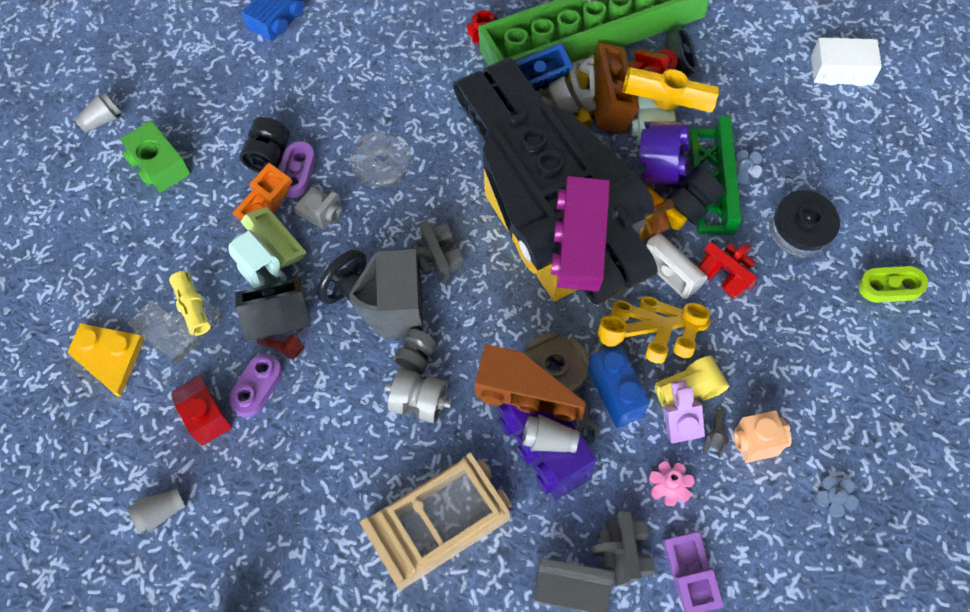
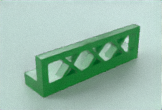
M719 116L715 129H691L692 169L708 160L717 168V171L712 176L717 178L718 182L727 192L719 201L720 208L716 205L707 206L708 212L711 210L721 218V225H705L703 217L697 223V234L735 235L741 221L732 121L731 116ZM698 138H714V146L707 151L698 144Z

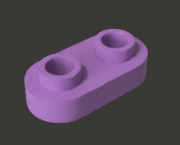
M294 142L285 149L279 170L290 177L292 183H298L290 186L285 197H299L308 189L316 157L312 146L306 142ZM301 158L305 159L302 162H298V160Z
M261 354L250 361L229 394V404L237 415L251 417L262 410L282 378L283 370L276 357L270 354ZM262 366H269L266 372L259 373V369ZM244 394H251L248 400L240 401Z

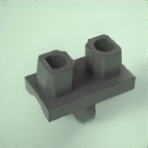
M428 220L420 222L419 227L423 233L421 239L424 247L421 246L420 242L412 244V249L417 251L419 267H421L424 273L431 270L430 262H432L441 283L450 280L451 272L464 266L463 256L458 247L444 252L440 248L453 242V237L447 223L431 227Z
M621 511L617 517L606 520V530L600 531L601 544L594 545L591 548L593 556L604 557L605 569H613V572H615V587L627 586L654 574L653 557L650 554H638L636 543H641L648 539L647 521L632 518L631 511Z

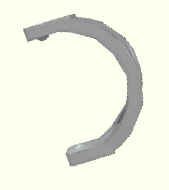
M594 54L590 55L589 58L573 62L570 70L574 91L588 112L596 109V103L593 100L595 95V68L592 65L594 63ZM578 68H580V71L585 76H589L590 89L580 88L577 74Z

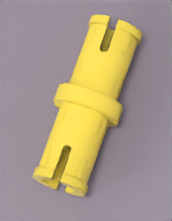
M178 271L172 274L169 281L177 298L176 307L183 314L189 333L195 336L206 333L211 328V325L202 307L204 303L202 296L195 290L190 273Z

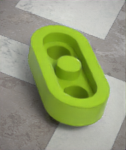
M912 266L872 268L864 273L858 283L860 294L868 301L875 303L913 301L918 299L928 287V279L924 272ZM903 283L910 285L911 289L905 288ZM871 285L877 286L879 291L873 289Z

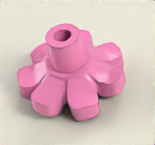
M661 462L658 465L659 472L652 471L649 475L648 481L656 485L650 493L655 500L665 496L664 503L667 506H675L677 498L685 503L691 497V492L686 488L694 486V478L692 475H683L686 467L681 463H676L671 468L669 462Z

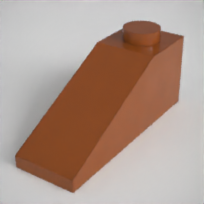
M598 42L596 46L595 95L593 100L596 103V109L594 110L597 129L624 134L640 108L637 96L622 93L625 75L629 67L625 48Z

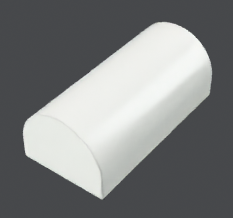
M661 233L648 240L646 246L656 261L657 274L683 299L687 300L702 287L707 280V275Z

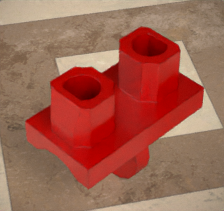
M640 48L633 52L635 60L628 64L632 68L663 74L666 70L675 69L678 61L676 53L672 50L661 49L656 53Z
M712 242L705 247V257L698 268L707 275V279L710 281L721 269L728 273L730 277L724 282L721 289L735 300L746 289L752 291L757 285L755 282L757 277L740 265L742 263L751 269L756 264V261L748 256L752 249L749 244L745 243L740 248H737L732 243H729L725 251L731 254L732 258Z

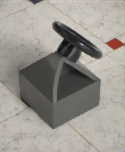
M357 249L349 250L337 257L323 273L317 288V296L322 303L333 304L347 297L361 318L384 339L405 338L410 329H417L423 332L422 281L416 249L376 251L368 265L364 252ZM353 260L346 268L338 271L347 262ZM330 281H334L335 287L333 293L328 295L327 289Z

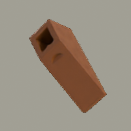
M488 344L484 345L474 383L475 396L480 398L482 402L494 406L502 405V403L514 405L518 410L531 414L538 413V411L553 414V417L567 422L583 419L586 402L521 351Z

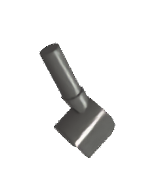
M582 397L581 399L586 404L583 419L577 431L580 432L582 437V429H591L594 442L598 436V428L591 421L589 397Z
M722 410L716 411L713 431L709 433L702 448L703 452L707 454L709 448L714 447L719 452L718 458L722 457L729 443L728 437L723 433L725 412Z

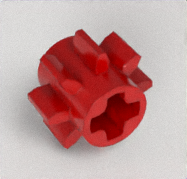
M482 10L471 16L472 23L467 24L468 36H472V43L480 45L478 26L496 21L497 14Z

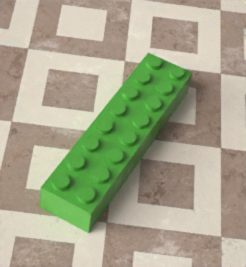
M554 0L478 26L480 52L488 66L508 57L516 62L562 43L572 64L577 60L589 58L593 54L595 57L598 42L623 47L671 30L676 25L682 26L706 17L709 0Z

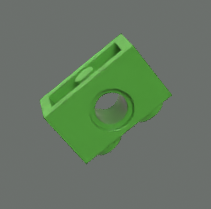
M151 120L120 139L126 151L122 152L123 156L132 168L138 165L141 170L137 173L147 187L153 184L158 192L161 193L190 175L182 157Z

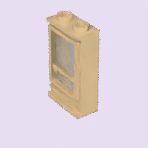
M471 452L464 459L371 517H366L359 522L399 591L510 520V511L508 510L512 507L510 500L501 488L497 491L489 481L492 478L489 468L482 459L476 461Z

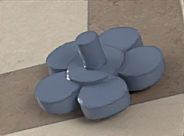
M744 149L736 154V159L739 161H736L737 181L739 183H749L750 175L755 179L763 175L764 170L758 165L763 161L761 153L755 151L749 154Z
M833 476L825 477L822 480V487L826 491L821 490L817 492L815 497L817 503L821 506L830 504L828 511L831 516L842 517L845 512L844 508L849 511L857 509L859 505L858 498L848 495L855 490L853 481L844 478L838 484L837 479Z

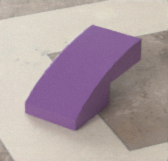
M700 532L662 539L684 612H706L723 608L714 569L709 568Z

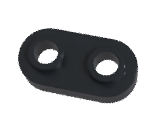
M676 25L666 33L667 39L665 44L669 50L674 51L677 55L678 62L675 69L681 71L689 78L698 72V64L688 33L681 26Z

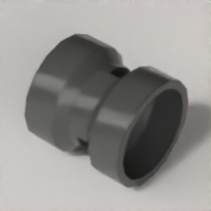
M410 329L404 338V346L397 350L393 360L401 368L421 375L427 366L426 359L434 354L438 344L428 334L417 329Z

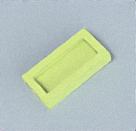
M268 207L247 213L241 220L243 226L247 230L254 232L279 260L280 269L300 261L307 253Z

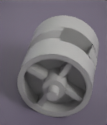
M401 368L397 372L392 385L386 384L385 390L390 391L388 410L406 416L415 412L417 419L436 424L443 408H450L452 402L446 400L448 382L430 376L422 380L419 373Z

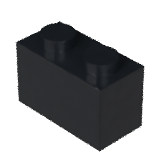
M301 278L236 292L235 307L246 341L254 339L265 340L275 334L283 332L295 333L311 326L310 311Z

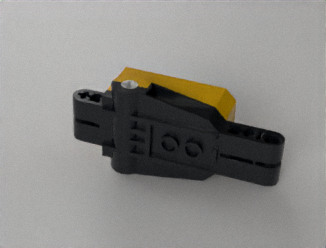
M508 57L485 67L483 73L479 70L453 82V89L459 104L485 142L483 147L485 196L509 232L524 264L533 274L537 275L553 302L577 291V289L557 288V275H551L553 253L559 254L560 242H554L556 220L562 221V210L556 209L558 189H565L567 176L610 180L604 277L599 292L584 290L591 302L598 305L624 292L625 287L631 288L657 274L656 261L641 239L645 221L654 214V206L648 188L638 175L631 172L625 163L568 110L549 106L548 103L544 104L512 58Z

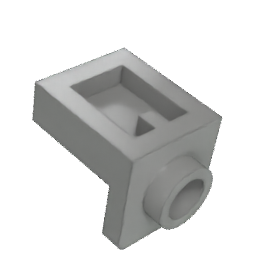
M313 186L294 207L297 215L323 230L330 223H335L339 219L343 209L338 193L332 191L327 195Z

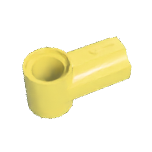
M712 356L696 360L685 371L656 382L654 386L662 407L674 405L671 382L686 380L687 387H692L694 401L699 398L703 401L711 399L729 388V384Z

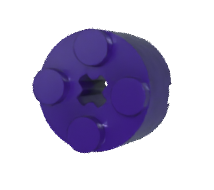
M645 121L646 129H642L640 144V164L646 165V173H640L644 184L680 185L681 181H685V177L689 172V164L686 163L687 158L684 155V151H690L691 133H689V125L684 124V122Z

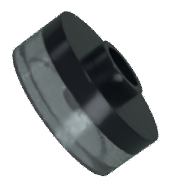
M808 190L795 191L785 196L773 211L769 220V230L774 242L783 251L797 257H811L822 252L837 236L840 228L839 215L834 205L824 196Z

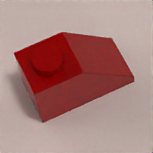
M202 375L171 391L175 408L189 433L201 446L232 429Z

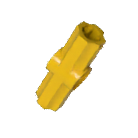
M628 67L622 93L653 99L655 105L663 110H673L680 105L712 113L716 106L719 87L689 81L684 73L676 69H669L663 74Z

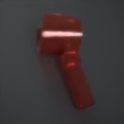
M290 335L284 343L272 339L257 340V344L274 348L292 360L297 358L305 348L300 344L301 341L293 335Z

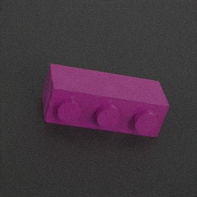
M567 176L565 189H558L556 209L562 210V221L556 220L554 242H560L559 254L553 253L551 275H557V288L599 292L604 277L610 180Z

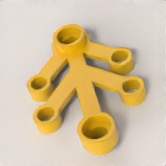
M651 296L642 297L639 307H635L624 300H617L613 304L611 316H605L601 319L597 333L602 344L615 347L624 340V337L657 332L654 341L648 344L645 356L653 363H663L669 351L667 343L672 329L684 328L683 335L677 338L673 351L682 358H691L697 346L694 341L697 332L705 331L710 326V312L706 307L697 303H688L683 309L660 302ZM657 312L662 313V314L667 315V316H670V317H664V316L658 315ZM630 317L641 320V322L629 324L625 321H628Z

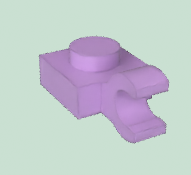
M686 380L671 382L674 405L664 407L669 441L672 444L705 437L702 405L698 400L694 401L692 387H687Z

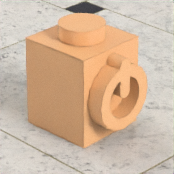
M776 410L743 417L735 428V445L738 451L742 453L745 463L779 456L785 447L791 445L790 425L783 417L778 416Z

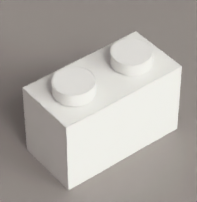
M818 38L811 55L814 83H825L827 85H872L882 67L878 39Z

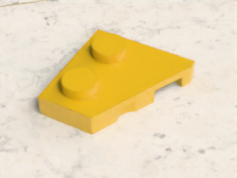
M80 323L67 353L116 396L121 397L144 339L141 335Z

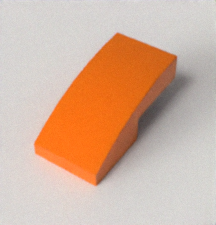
M268 163L251 181L249 186L252 192L232 212L233 215L241 221L245 214L268 207L274 214L292 184V179Z

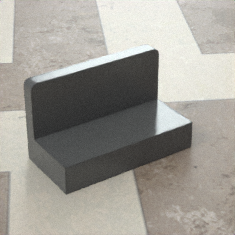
M540 558L533 603L576 612H608L615 572Z

